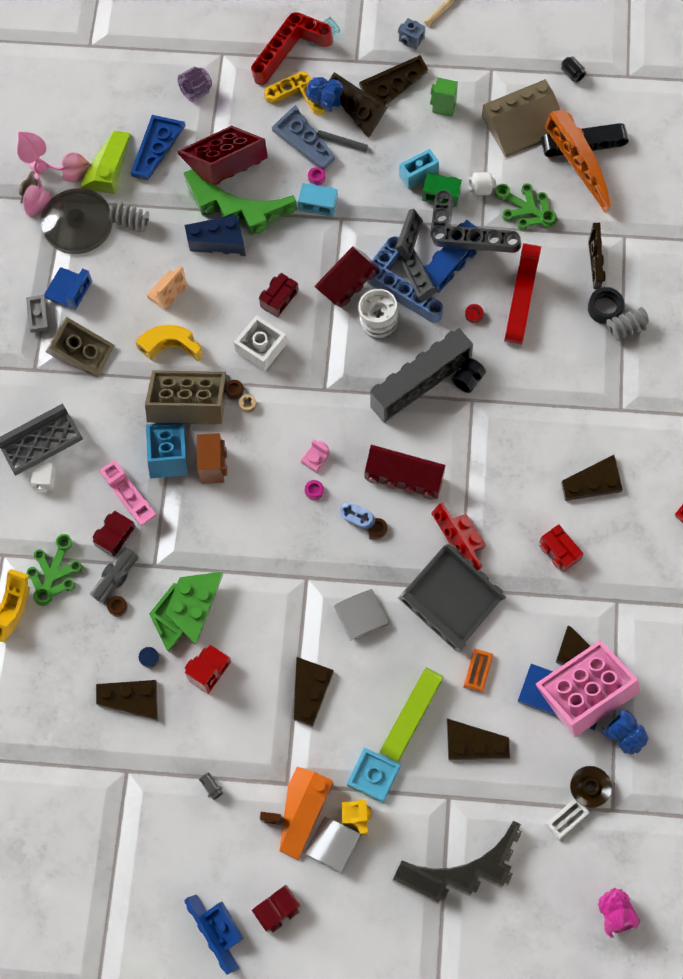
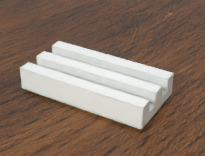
M573 799L545 825L560 840L587 817L590 812L585 806H582ZM574 804L578 805V807L572 813H570L564 820H562L556 827L552 825ZM580 810L584 812L562 833L558 832V830L564 824H566L572 817H574Z

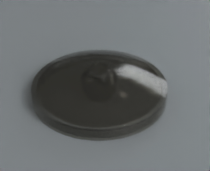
M83 188L69 189L57 194L46 204L41 215V228L48 243L55 249L68 254L86 253L100 246L109 236L113 223L109 221L110 207L107 201L98 193Z

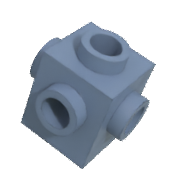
M407 18L404 24L402 23L399 26V41L417 50L425 38L426 26Z

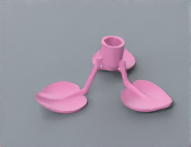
M18 132V157L23 162L29 163V167L35 172L39 187L30 185L23 196L24 211L27 216H32L47 210L51 203V195L47 190L43 189L39 174L44 173L47 168L63 171L62 177L64 180L77 182L83 178L84 172L90 163L81 154L71 152L62 159L63 167L50 165L39 157L46 152L44 140L30 132Z

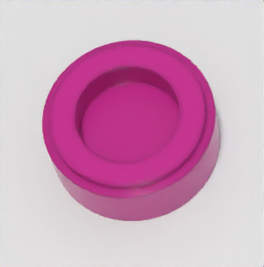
M314 167L309 170L308 180L310 183L318 186L325 182L326 175L322 168Z
M317 480L307 482L305 485V495L307 498L318 500L323 496L324 488L321 482Z

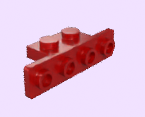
M440 503L431 512L432 516L450 545H454L464 559L468 558L471 560L474 568L479 571L482 568V564L474 552L482 550L486 546L485 542L467 514L452 518L444 503Z

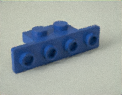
M198 895L187 897L184 900L187 910L193 916L199 931L203 933L207 940L209 949L214 952L218 959L220 968L226 975L238 970L239 966L229 949L243 940L244 937L223 901L206 911Z

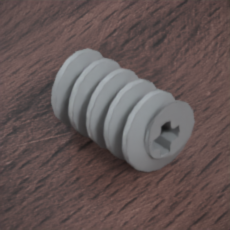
M122 202L118 206L116 203H113L109 213V221L111 223L123 225L126 228L129 227L131 230L135 229L137 232H143L149 222V211H146L143 215L142 209H139L136 213V207H132L130 211V205L128 204L123 208Z
M640 307L638 310L634 309L632 312H626L625 315L621 314L618 318L607 319L606 323L610 334L618 341L620 340L619 334L626 338V332L632 336L633 329L636 333L640 332V327L645 331L649 318L646 310Z

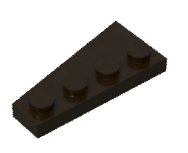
M334 72L329 80H338L342 83L344 89L340 95V105L351 116L357 126L361 128L363 133L370 137L388 107Z

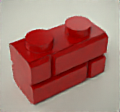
M559 524L540 538L539 546L545 554H549L553 558L552 563L557 569L561 568L563 572L583 558L584 553Z

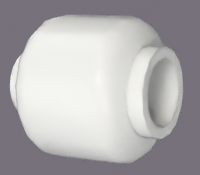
M475 172L469 178V190L475 196L490 195L496 187V180L492 178L489 172Z

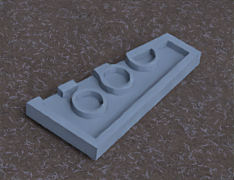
M296 105L272 126V131L317 167L325 170L335 160V155L325 142L319 138L315 129L308 124L307 119L304 115H301Z

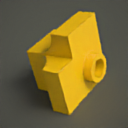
M366 800L342 802V824L355 827L361 836H368L367 819H371V807H367Z

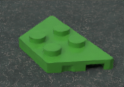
M222 572L179 577L166 610V616L196 645L221 583Z
M177 583L172 584L149 613L169 653L185 634L165 614Z

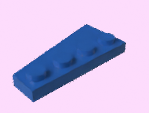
M151 115L131 170L132 177L145 180L150 179L185 128L186 124L184 121Z

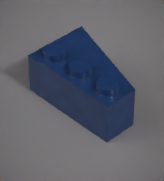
M238 215L184 225L190 251L205 253L223 252V254L228 255L229 253L240 254V256H246Z

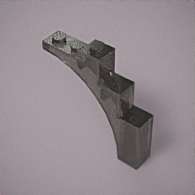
M513 821L505 836L494 848L482 857L465 865L433 869L416 866L402 860L392 882L436 904L440 900L445 901L449 889L446 888L447 885L468 896L472 892L476 893L481 884V881L478 880L479 877L502 888L504 884H509L513 875L510 872L512 866L504 862L505 860L509 862L514 850L510 848L513 841L518 842L522 831L519 830L521 824Z

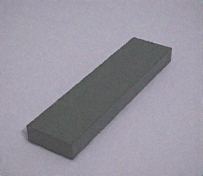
M414 249L410 259L404 260L402 256L399 257L421 302L437 293Z

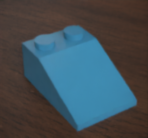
M184 423L147 424V462L150 479L188 475Z

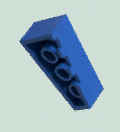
M467 219L464 223L458 225V227L478 228ZM456 235L453 239L459 240L462 236ZM475 236L471 241L477 242L480 240V237ZM443 247L440 251L435 252L429 265L426 264L424 268L437 293L454 278L455 271H461L465 267L466 260L468 258L472 259L477 254V250Z

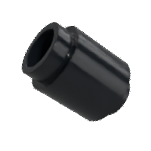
M574 56L566 57L562 61L561 70L572 81L579 82L585 77V68Z

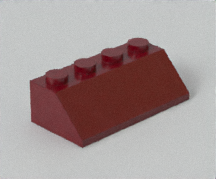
M371 444L364 477L373 484L381 483L391 489L399 488L409 494L417 493L427 499H438L446 465Z

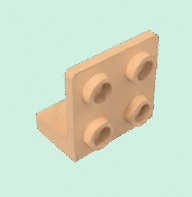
M179 266L174 272L169 270L150 290L147 298L163 310L167 306L172 305L175 297L187 287L183 267Z

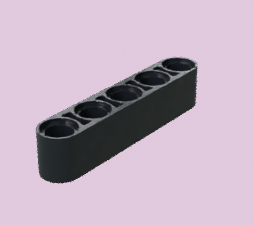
M623 123L582 128L584 137L592 151L622 147L629 142L626 127ZM549 133L541 137L546 157L564 155Z

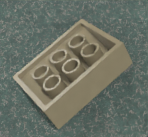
M546 79L483 104L482 118L502 153L507 157L541 143V137L548 134L544 126L549 113L560 110L553 90Z
M152 370L145 402L147 423L222 424L226 372Z

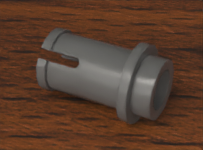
M209 772L199 779V782L208 792L209 798L215 800L223 794L222 787L217 785Z

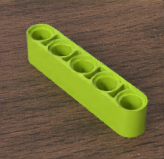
M425 667L386 738L380 754L397 763L399 762L444 676Z

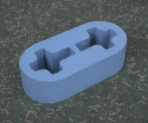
M348 502L340 508L341 516L352 524L364 529H369L375 524L374 515L360 506ZM352 510L355 515L347 514L346 511ZM360 516L365 518L368 517L369 521H362L360 519Z

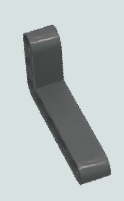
M441 190L436 194L430 236L434 245L445 248L516 253L521 249V238L516 231L451 226L454 205L452 196L446 190ZM448 199L447 203H440L441 200ZM446 216L444 221H438L439 217ZM437 234H444L440 239L435 238ZM456 235L462 236L459 240L453 239ZM475 236L480 237V240L477 242L471 241ZM492 238L499 239L496 243L490 242ZM511 239L517 240L516 244L513 245L509 244L508 242Z

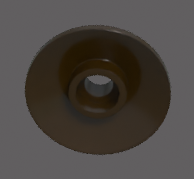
M585 766L578 769L572 776L570 790L573 798L579 804L588 808H595L603 805L609 799L612 784L609 776L602 769L595 766ZM588 784L592 785L593 791H588L586 786Z

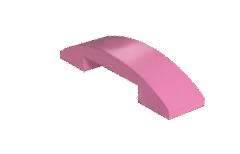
M113 460L99 470L140 526H143L157 516L148 502L144 500L128 479L116 460Z

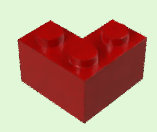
M209 645L208 648H204L201 651L199 657L196 656L193 660L190 659L184 673L189 682L209 694L230 665L231 659L214 646Z

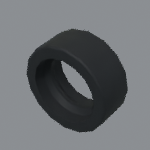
M602 287L595 290L588 302L590 317L601 324H607V319L618 318L624 308L622 295L611 287ZM609 298L616 303L617 308L613 313H602L595 307L596 300Z

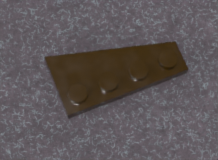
M421 55L360 81L359 86L362 91L382 104L387 105L428 73V68Z

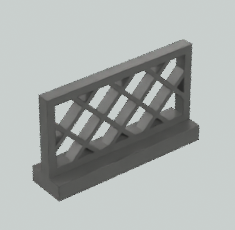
M62 403L0 436V449L16 476L78 443L83 438ZM68 422L66 427H59L62 424ZM49 431H51L49 437H48V436H42V435L48 433ZM57 431L63 432L61 438L54 437ZM68 433L76 434L73 438L66 439ZM34 440L32 446H31V445H25V444H27V443H29V442H31V441ZM40 440L46 441L44 447L37 446ZM51 442L58 443L56 447L49 448ZM17 449L15 455L8 454ZM23 449L29 450L27 456H20ZM34 451L41 452L39 456L32 457ZM18 460L24 461L21 466L15 468Z

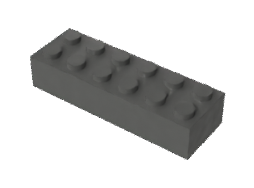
M460 328L450 331L442 341L433 343L425 353H419L414 361L404 364L396 374L392 373L382 384H376L370 391L371 409L385 423L460 369L467 358H472L473 343Z

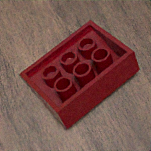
M232 125L177 151L178 155L202 180L212 185H217L221 181L231 178L241 171H246L249 167L260 164L261 161L268 158L265 138Z

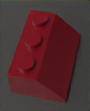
M352 246L314 287L336 306H346L350 302L351 297L355 293L360 292L364 284L376 275V271L379 268L364 252Z

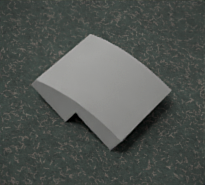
M372 589L334 605L350 641L366 636L369 632L389 624Z
M324 817L305 854L342 873L361 834L330 818Z

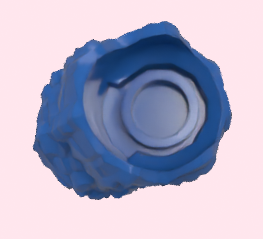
M313 77L309 81L306 88L308 100L314 104H319L324 110L329 112L333 111V106H340V95L342 90H344L341 82L335 79L327 81L323 77Z
M620 710V715L608 725V730L602 727L603 734L609 740L618 743L619 748L625 754L639 753L649 740L647 732L642 725L637 723L635 717L628 710Z

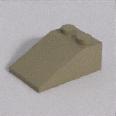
M66 317L60 324L45 352L61 362L98 377L115 345Z

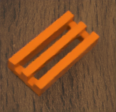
M474 648L464 688H470L471 690L483 693L493 657L492 653ZM479 654L480 659L473 684L469 683L476 655ZM486 656L488 660L480 686H477L483 659Z

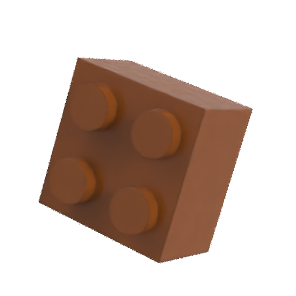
M220 433L197 434V471L201 484L224 483V476L228 475L225 458H227L225 440L221 439Z

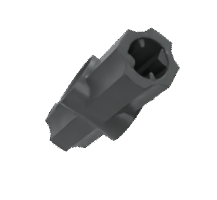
M124 547L115 561L105 567L101 575L102 578L90 592V595L100 603L105 604L114 590L123 585L127 578V573L138 560V555L129 548Z

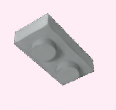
M45 296L26 297L30 332L35 333L49 330Z

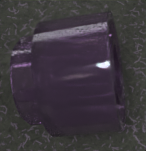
M192 67L178 75L179 88L183 95L191 102L207 95L212 87L211 77L204 68Z

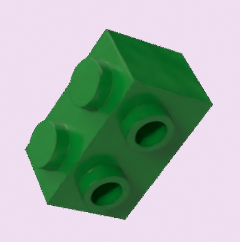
M427 173L422 191V201L434 203L436 194L441 190H446L452 196L453 207H457L462 179L440 176L436 173ZM443 199L440 203L445 204L448 202V199Z

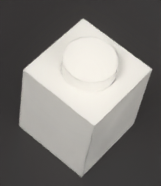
M40 462L33 466L31 485L37 492L46 493L47 491H54L56 477L54 464Z

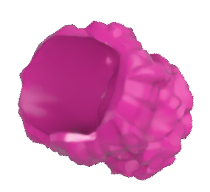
M613 888L609 892H605L598 899L600 913L604 915L605 919L604 930L610 938H614L612 932L621 933L631 928H638L640 919L630 903L629 895L623 889Z

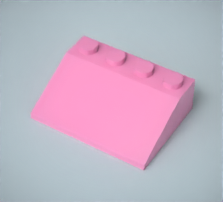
M601 640L536 683V687L574 737H577L640 693L638 679Z

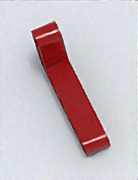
M299 12L291 13L252 64L251 71L255 83L259 85L267 83L300 38L321 47L331 46L334 42L331 26Z
M523 243L504 342L523 344L541 246Z

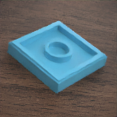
M364 747L347 782V786L384 803L401 765Z

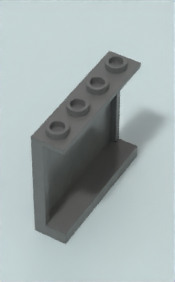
M446 544L430 560L398 599L455 651H461L466 645L465 642L506 596L502 594L503 590L499 586L493 585L488 581L489 578L485 573L478 572L474 568L471 560L468 558L464 559L454 545Z

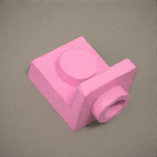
M314 439L311 448L301 459V463L317 473L330 456L329 447L324 442H318Z

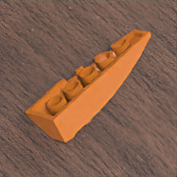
M565 109L549 113L544 128L603 211H608L611 203L600 166L584 137L582 129L575 125L572 115L567 113Z

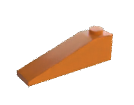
M296 767L287 789L280 852L299 860L333 788V780L314 771Z

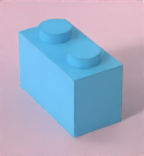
M431 149L399 164V177L408 189L425 181L427 173L438 174L439 161Z
M302 183L298 199L299 211L334 217L338 190L330 186L322 187L312 183Z

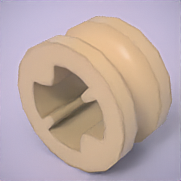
M243 395L239 400L242 411L250 413L255 410L257 404L252 395ZM247 400L248 402V400H251L252 406L249 407L247 405V407H244V401Z

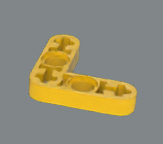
M306 72L294 74L268 86L264 90L265 100L270 104L277 103L300 92L315 115H322L326 112L322 107L319 108L308 100L306 88L312 78ZM285 85H290L292 89L287 91L284 90L283 87Z

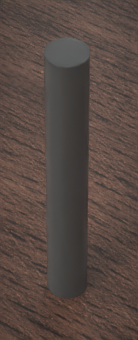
M321 130L317 132L320 138L362 151H367L368 149L367 144Z

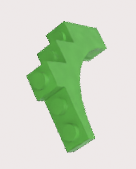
M193 169L184 172L185 182L202 215L212 213L216 209H219L222 217L238 215V220H244L251 236L260 234L268 229L267 222L275 221L279 217L290 215L297 210L294 195L270 201L243 199L202 180Z

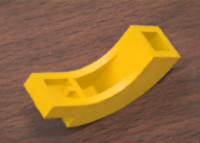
M177 325L154 327L143 333L135 341L137 349L150 360L161 350L168 347L181 348L197 361L203 357L202 347L198 342L194 341L193 333Z
M13 569L7 572L5 593L0 604V641L4 643L17 627L30 592V587L28 586L29 575Z

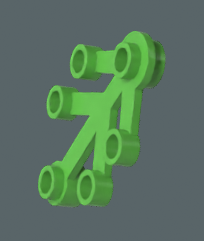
M499 184L496 187L495 195L498 199H506L520 207V209L504 210L502 215L504 221L509 222L513 217L533 214L536 217L530 219L520 218L517 227L520 230H526L528 226L541 224L544 227H552L556 224L557 216L554 211L549 210L548 196L545 192H539L536 198L537 203L541 204V211L535 206L531 184H523L521 189L527 202L511 194L510 187L507 184Z
M61 534L56 539L58 550L51 567L47 563V556L43 550L38 549L34 552V558L39 562L46 577L43 585L38 578L39 571L37 568L30 567L26 571L36 589L33 599L39 606H46L52 602L54 595L65 590L72 591L75 588V582L71 578H66L62 584L52 587L54 581L72 572L80 573L82 571V565L77 560L72 561L70 565L59 570L65 552L73 545L72 539L67 534ZM63 542H68L67 546H62ZM43 553L42 558H37V555ZM78 564L79 568L74 570L73 566ZM31 571H36L34 576H30ZM68 582H72L70 587H66ZM46 594V599L41 600V595Z

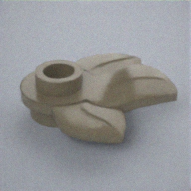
M31 171L27 179L20 185L19 195L22 196L21 204H23V196L26 189L30 185H38V181L34 177V171Z

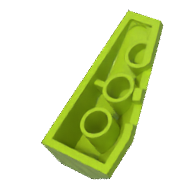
M113 131L84 172L80 186L81 189L115 194L131 133Z

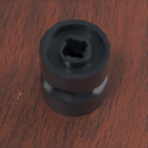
M467 358L461 365V370H457L451 380L461 391L471 393L477 386V382L486 374V369L477 360Z

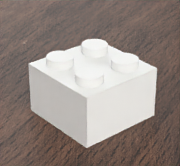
M257 315L234 341L235 351L264 371L267 370L287 345L286 334Z

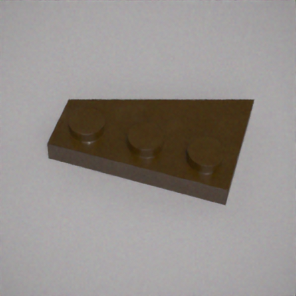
M600 222L593 223L588 240L593 289L601 288L602 282H605L606 279L605 271H603L604 257L602 255Z
M615 455L561 482L565 501L619 493L623 490Z
M296 657L294 721L310 727L314 726L334 670Z

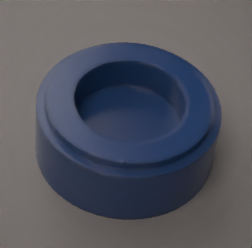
M145 647L140 651L138 658L144 667L152 668L158 663L159 654L156 649Z

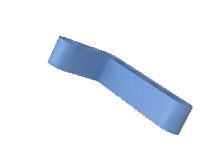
M390 237L372 259L379 268L376 271L378 275L368 280L367 283L376 289L389 291L394 295L397 302L432 323L439 322L443 315V304L432 296L424 300L423 303H416V301L420 300L412 284L390 271L399 260V257H401L397 249H392V247H396L399 237ZM431 310H437L439 312L433 313L431 312Z

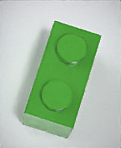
M437 78L436 84H432L430 105H433V113L453 117L457 101L458 81Z

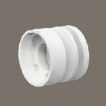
M372 289L366 292L358 303L360 324L363 331L374 338H384L391 335L398 326L397 301L394 295L384 289Z

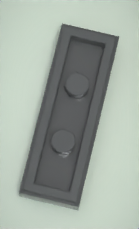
M415 209L408 211L395 247L404 260L411 258L423 223L422 218Z

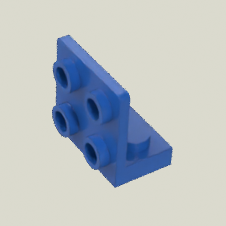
M60 267L44 293L45 298L76 311L93 282L89 271L82 268L80 273L77 274Z

